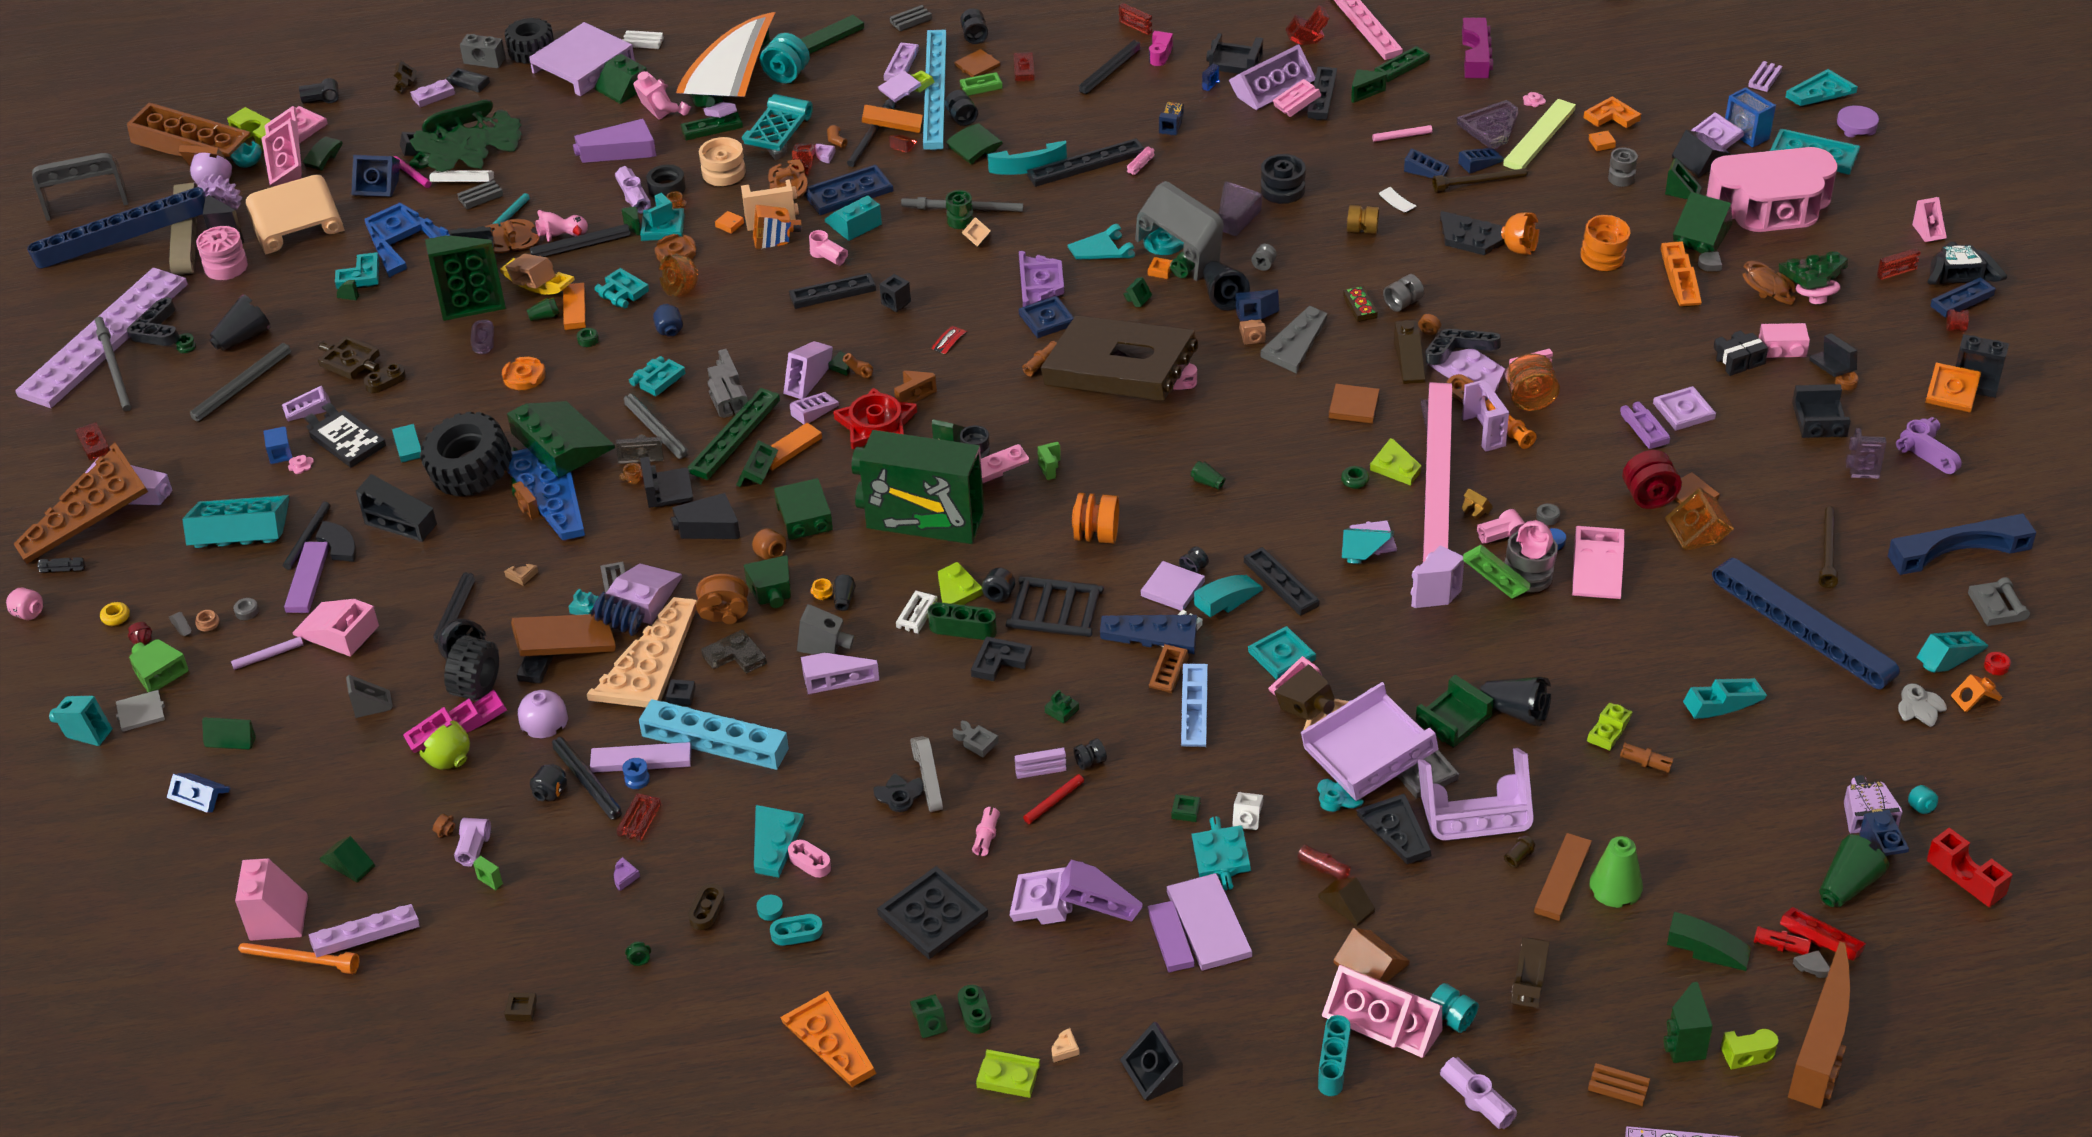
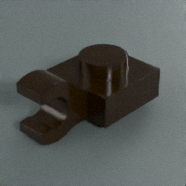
M401 60L396 65L393 75L398 79L393 90L399 94L402 92L403 87L406 88L407 85L410 87L414 82L417 72Z

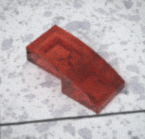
M796 143L792 150V159H800L804 166L805 174H809L815 155L816 144ZM793 166L794 169H796V170L799 169L798 166Z

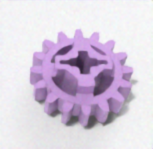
M214 174L210 177L205 176L198 185V187L204 190L206 196L210 195L235 210L241 205L242 197L239 196L241 191L235 189L236 184H230L228 178L223 180L222 175H219L218 178Z

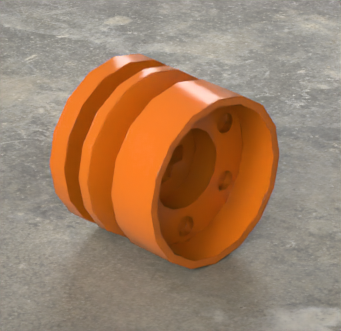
M1599 215L1590 219L1585 228L1580 252L1583 262L1590 268L1599 271L1616 270L1622 266L1630 238V227L1628 224L1612 215Z
M1078 493L1072 513L1074 540L1082 541L1085 531L1086 541L1091 542L1094 532H1097L1098 542L1115 544L1119 524V496L1102 495L1100 504L1097 505L1095 494L1089 495L1086 504V494Z

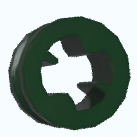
M189 333L180 334V339L175 343L177 351L180 353H189L196 348L194 337Z

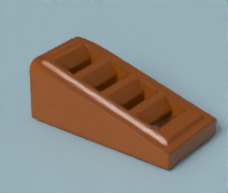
M1164 644L1150 680L1149 688L1169 693L1173 692L1183 673V664H1187L1189 659L1187 649ZM1169 659L1178 660V661H1177V663H1175V662L1169 661ZM1166 666H1170V667H1174L1175 669L1172 670V669H1168V668H1165V667H1166ZM1162 672H1163V673L1171 674L1172 676H1171V677H1168V676H1164V675H1161V674H1162ZM1158 680L1168 681L1169 684L1158 683Z

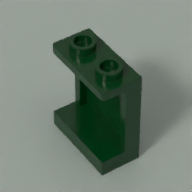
M818 478L774 488L776 506L778 511H781L789 540L833 530L831 512Z
M1454 675L1449 679L1446 692L1429 706L1425 707L1420 704L1416 707L1415 722L1422 729L1431 728L1439 740L1454 748L1492 716L1494 699L1462 678Z

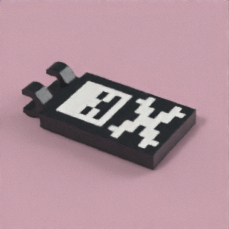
M330 402L322 406V409L327 412L324 415V420L319 422L312 413L304 417V420L309 423L306 427L309 430L310 438L350 468L386 446L384 438L346 410L338 412Z

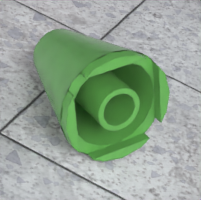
M1615 837L1609 842L1590 878L1589 886L1590 890L1592 889L1594 892V897L1607 906L1618 908L1627 903L1632 905L1641 897L1643 882L1636 846L1627 837Z

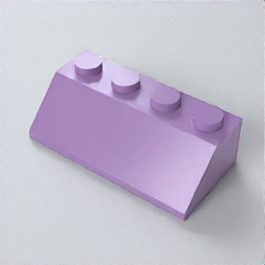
M1298 44L1236 75L1229 82L1237 97L1256 110L1272 102L1301 80L1305 79L1309 83L1314 81L1315 75Z

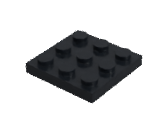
M937 866L877 908L878 915L928 959H931L988 917V909Z

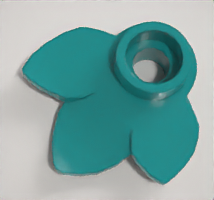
M1323 779L1318 784L1317 790L1320 793V806L1324 810L1334 812L1338 811L1341 806L1356 808L1364 804L1362 799L1355 801L1338 782L1335 783L1330 779Z

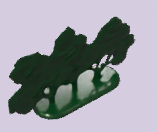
M486 99L432 114L422 125L424 131H416L414 138L410 139V142L416 151L431 154L428 158V166L436 169V171L445 172L454 168L458 159L463 160L469 167L482 169L483 159L489 153L486 149L487 145L490 144L504 151L516 150L522 135L519 130L522 124L520 119L512 118L504 110H497L492 118L486 117L493 109V102ZM483 120H485V122L490 121L495 126L489 127L484 124ZM478 121L474 127L467 128L464 126V124ZM439 133L442 134V136H443L442 138H439V136H438Z

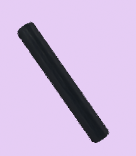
M465 572L462 574L433 635L435 643H437L438 634L442 627L458 618L475 581L472 573Z

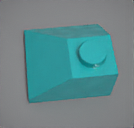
M1344 529L1342 558H1347V563L1360 564L1362 559L1366 560L1392 538L1394 531Z

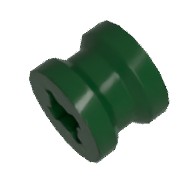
M1184 251L1170 263L1172 273L1179 278H1185L1195 268V263L1185 257Z

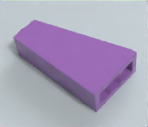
M643 119L574 136L576 144H573L574 153L576 156L579 155L582 163L656 156L654 139Z

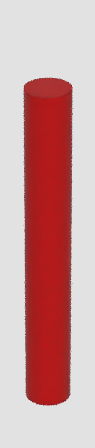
M1077 774L1024 815V821L1027 824H1031L1084 783L1083 777Z

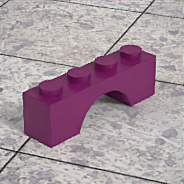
M1463 18L1462 43L1473 48L1465 50V78H1488L1489 70H1493L1490 25H1487L1486 18Z

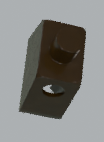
M1309 664L1274 691L1282 710L1307 720L1313 719L1320 712L1330 714L1335 707V698L1330 684Z

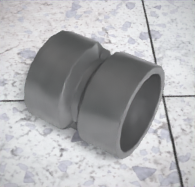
M1617 148L1612 151L1608 175L1609 182L1621 187L1634 183L1638 155L1634 150L1630 148Z
M1409 274L1399 279L1398 282L1396 281L1385 287L1383 296L1386 304L1393 311L1398 312L1422 299L1424 288L1421 281L1415 275Z

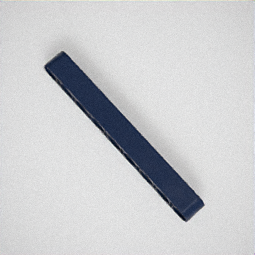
M201 187L192 188L35 241L27 247V251L37 268H45L201 215L204 210L206 194Z
M1729 558L1713 570L1712 577L1720 587L1872 687L1882 689L1900 674L1898 665L1892 659L1738 559Z

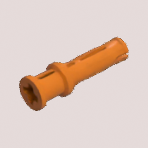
M1489 399L1485 401L1488 411L1496 409ZM1509 414L1507 435L1517 440L1521 448L1527 449L1531 447L1536 441V433L1528 430L1523 421L1515 420Z

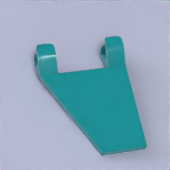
M1113 224L1104 232L1068 244V248L1076 260L1133 258L1135 256V252L1131 250L1134 249L1132 243L1128 242L1118 250L1111 240H1118L1122 237L1119 231L1121 227L1118 224Z

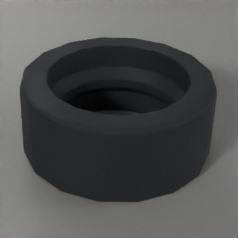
M660 165L651 169L646 176L648 191L653 197L662 193L668 199H673L685 191L684 171L678 166ZM674 180L671 183L659 184L661 181Z

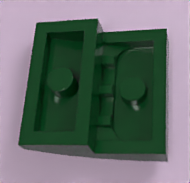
M978 123L962 129L950 137L946 144L972 165L983 154L988 156V154L994 153L1003 142Z

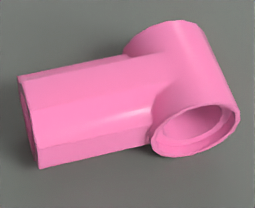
M816 230L810 233V254L813 257H824L839 266L845 262L848 250L829 240L828 234L825 231Z
M1506 510L1500 515L1499 519L1477 525L1479 539L1484 544L1508 536L1511 537L1512 534L1519 531V528L1525 522L1516 510Z

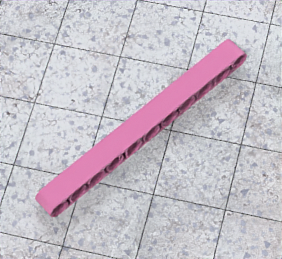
M1429 383L1423 562L1428 554L1434 552L1440 545L1448 549L1452 383Z

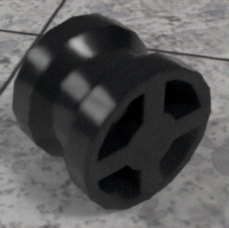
M1196 546L1192 547L1188 554L1183 555L1179 559L1181 568L1195 573H1199L1200 568H1205L1209 563L1207 554Z

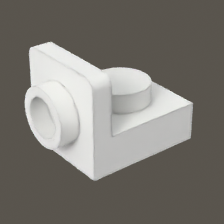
M1238 792L1234 802L1233 827L1242 825L1244 829H1258L1263 795Z

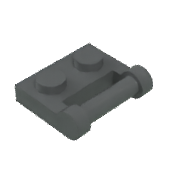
M2007 577L2001 578L1998 582L1969 587L1968 594L1987 626L2023 621L2030 616L2029 610L2026 606L2022 605L2013 590L2011 580ZM1999 593L2005 594L2014 610H2008Z

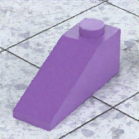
M1071 860L1061 874L1060 900L1131 922L1142 909V903L1094 866Z

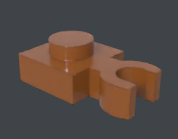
M521 481L512 484L516 490L514 495L518 500L521 511L523 513L526 512L531 520L539 517L537 501L529 489Z

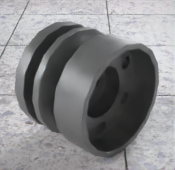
M1518 532L1512 534L1508 539L1505 564L1531 583L1530 590L1526 592H1538L1548 588L1552 582L1558 550L1557 543L1553 539V544L1546 555L1540 559H1530L1521 553L1522 546L1516 541Z

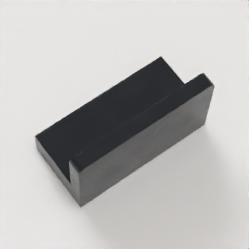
M1831 333L1824 336V351L1810 355V361L1836 377L1857 370V350Z

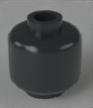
M992 569L983 580L982 592L990 601L1003 602L1013 592L1016 584L1015 578L1007 569Z

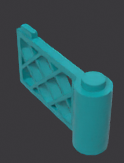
M777 94L772 95L768 99L767 110L750 131L747 130L743 134L742 140H744V144L780 151L803 120L810 119L813 111L812 102ZM771 114L777 115L776 117L770 118ZM783 121L782 124L774 125V123ZM770 125V127L761 129L763 126ZM788 129L787 131L779 133V130ZM772 132L775 133V134L769 135V136H766V135H765V134L772 133ZM762 136V138L754 139V137ZM778 139L780 140L778 143L770 142Z

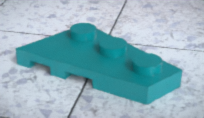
M1827 69L1787 90L1786 98L1799 106L1857 93L1858 86Z
M756 805L755 873L780 877L789 857L788 846L796 841L804 823V814Z

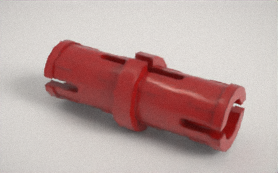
M1758 926L1754 943L1778 948L1777 951L1780 952L1787 950L1804 955L1809 953L1811 940L1787 934L1788 931L1782 930L1781 933Z

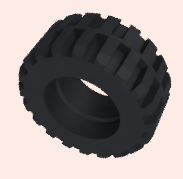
M466 412L463 415L459 413L455 414L453 418L444 419L443 423L434 426L433 431L427 434L420 453L422 464L435 487L443 493L452 494L453 496H461L462 494L470 496L474 492H483L488 486L492 487L497 479L500 480L504 476V471L508 470L512 459L511 446L499 423L493 417L480 412L476 414L474 412ZM469 451H472L471 453H469V454H467V455H465V456H463V457H460L461 455H463V454H465V453H467V452H469Z

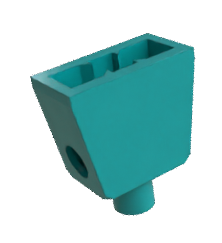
M67 696L49 714L50 721L58 723L67 738L100 746L113 729L94 696Z

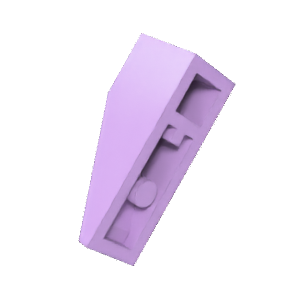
M830 653L801 657L803 676L808 694L879 681L877 660Z

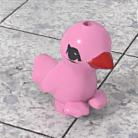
M542 210L537 212L539 220H536L535 224L538 236L546 235L548 242L552 240V237L561 234L579 236L585 234L588 230L587 221L582 216L572 215L567 219H563L551 212H544Z

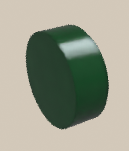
M593 328L581 329L577 333L578 344L582 347L596 345L599 341L597 330Z

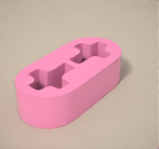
M796 840L788 846L790 862L811 876L821 878L828 875L831 871L829 855L809 842Z

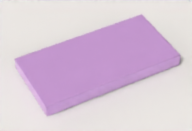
M1216 873L1167 886V894L1170 900L1174 902L1183 930L1202 971L1252 957V950Z

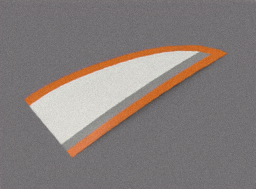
M776 12L753 17L730 29L718 38L691 65L682 78L676 93L745 97L760 48Z

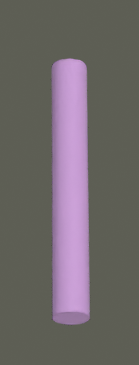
M297 637L233 660L231 664L233 669L236 670L303 646L301 637Z

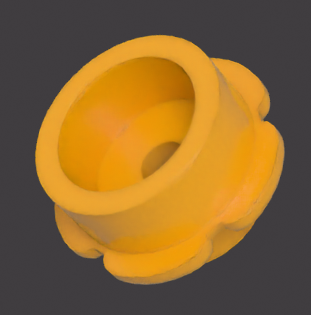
M817 579L812 584L811 594L816 599L825 600L833 595V585L828 579Z

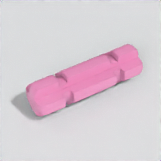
M1149 146L1146 147L1127 166V172L1135 175L1154 157L1155 150Z

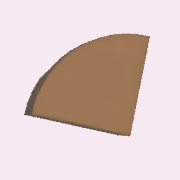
M526 564V566L517 568L512 566L504 572L506 578L524 585L538 573V568L536 565Z

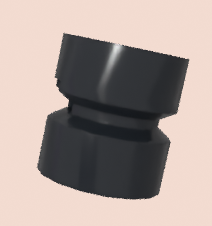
M974 8L964 11L960 17V23L966 41L971 44L983 42L988 36V28L983 13Z
M955 90L946 97L945 107L958 125L968 126L977 119L978 109L965 91Z
M973 425L961 431L960 443L980 445L981 459L990 455L989 433L986 428Z

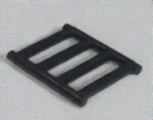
M1019 577V592L1011 619L1006 621V627L1076 636H1092L1093 632L1090 627L1099 594H1103L1104 586L1035 577ZM1030 586L1043 588L1034 621L1021 620ZM1053 589L1066 590L1057 624L1044 622ZM1076 592L1090 593L1081 626L1067 625Z

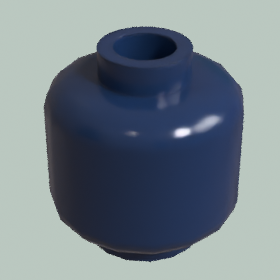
M663 304L654 312L653 320L659 334L671 337L675 336L683 328V320L677 307Z

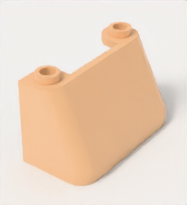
M321 175L308 176L254 192L246 199V206L253 230L265 255L276 252L282 247V235L321 224L324 232L328 234L345 231L328 185Z

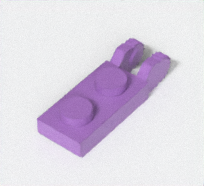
M1639 401L1633 403L1634 413L1629 406H1621V416L1629 423L1649 449L1669 444V434Z

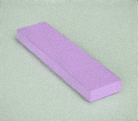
M691 743L592 748L590 769L592 773L623 771V764L631 758L644 759L648 769L691 767Z

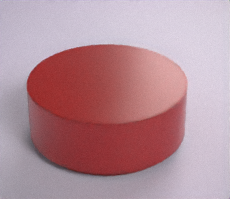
M1991 652L1985 658L1984 668L1993 675H2004L2009 671L2011 660L2004 653Z

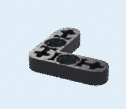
M165 297L156 301L127 328L132 341L169 346L180 339L174 326L161 324L176 309L171 298Z
M1459 329L1441 330L1425 351L1426 362L1431 365L1442 364L1448 359L1455 348L1497 350L1501 347V336L1494 332Z

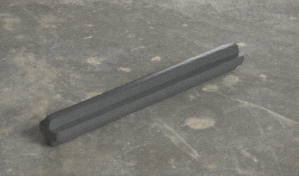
M634 394L624 397V404L677 458L683 459L688 456V449Z

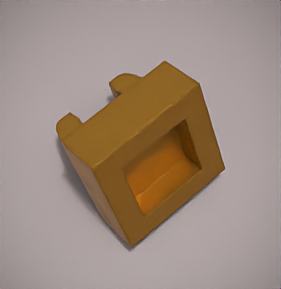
M1468 489L1464 494L1465 501L1462 510L1467 514L1470 509L1475 508L1472 514L1474 519L1477 520L1485 513L1489 514L1493 506L1482 495L1471 489Z

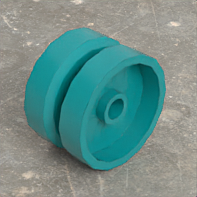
M780 33L774 37L760 55V64L764 72L771 79L780 83H791L808 65L810 60L809 51L804 42L789 33Z

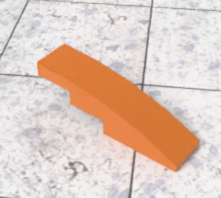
M1683 241L1662 243L1660 248L1664 265L1679 306L1701 305L1702 302L1694 267H1691L1689 256L1685 254Z

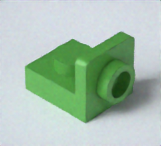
M1059 442L1038 446V465L1047 480L1056 478V468H1058V461H1060Z

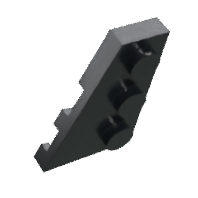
M1405 794L1356 810L1357 816L1406 864L1432 856L1430 847Z

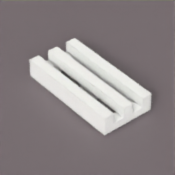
M626 31V35H624L622 40L632 44L633 48L659 49L664 36L660 32Z
M915 591L897 619L896 628L901 629L904 626L905 630L910 631L914 629V633L918 634L928 618L929 606L937 603V596ZM922 598V600H921V602L919 603V605H917L916 608L914 609V607H915V605L917 604V602L919 601V599ZM914 609V613L912 614V616H911V618L909 619V621H907V618L909 617L910 613H911L912 610Z

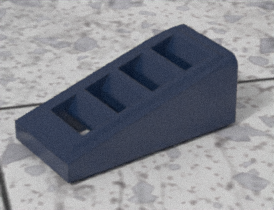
M1493 148L1460 151L1458 163L1470 174L1504 161V158Z
M1410 149L1405 158L1404 172L1433 178V176L1437 175L1445 177L1449 170V165L1414 149Z

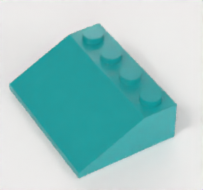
M289 495L199 501L182 519L186 545H194L195 548H201L211 543H217V546L230 545L231 542L239 541L240 544H251L254 540H263L264 543L275 542L284 531Z

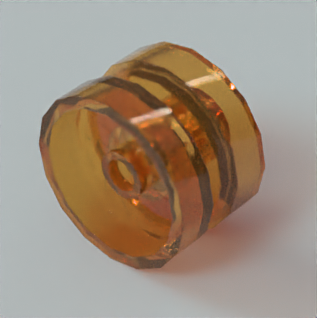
M1537 353L1525 354L1512 361L1506 369L1505 379L1511 398L1520 409L1528 411L1540 410L1549 406L1559 395L1560 385L1553 365L1546 356Z

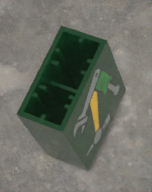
M872 430L865 448H855L851 463L852 473L861 475V481L856 490L855 505L857 508L865 510L866 528L973 544L985 514L980 445Z

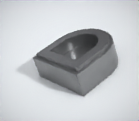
M1719 252L1702 253L1699 256L1698 266L1705 271H1721L1722 263Z

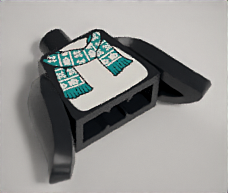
M1950 242L1942 247L1941 252L1933 256L1930 263V277L1927 282L1929 285H1938L1940 281L1942 283L1971 282L1980 277L1987 281L1998 282L2006 280L2007 274L1988 253L1976 250L1972 245H1958L1956 242Z

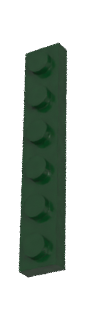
M760 388L688 466L689 474L708 480L780 401L779 394Z

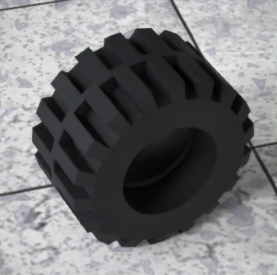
M540 18L517 20L510 24L504 33L508 55L518 63H530V56L554 42L551 24Z
M462 636L461 639L459 638L448 655L444 672V683L449 694L478 701L490 693L499 671L500 659L496 644L469 636Z

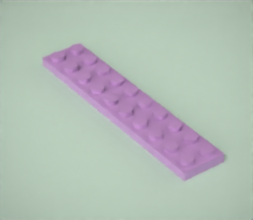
M152 268L98 317L103 318L105 326L110 331V342L113 351L130 337L127 328L159 299L165 297L172 299L188 285L186 278ZM95 320L15 390L17 396L52 408L106 359L102 343L98 340L96 334Z

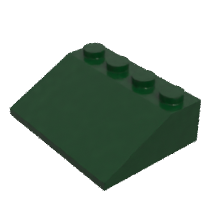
M449 235L425 239L443 321L506 309L492 240Z
M567 401L527 403L507 413L511 434L558 478L615 449V445Z

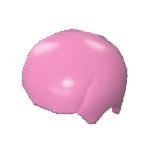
M1534 520L1527 521L1519 528L1516 541L1521 544V553L1530 559H1540L1550 550L1553 544V536L1547 525Z

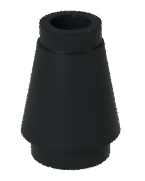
M838 575L833 581L834 607L840 611H845L849 608L856 588L853 577L849 575Z

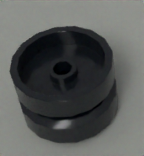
M1277 154L1263 161L1261 164V194L1265 199L1278 204H1288L1296 202L1303 197L1305 193L1306 167L1302 159L1294 155Z

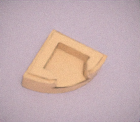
M1070 1028L1061 1032L1052 1046L1053 1062L1079 1055V1047Z

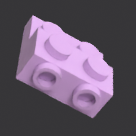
M1065 867L1018 875L1010 910V917L1014 922L1038 918L1041 924L1066 921L1067 913L1072 912V903L1059 899L1061 874Z

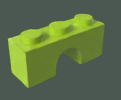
M246 107L227 118L229 126L249 131L251 133L250 137L254 136L255 142L264 151L262 137L266 135L265 125L271 121L269 118H265Z

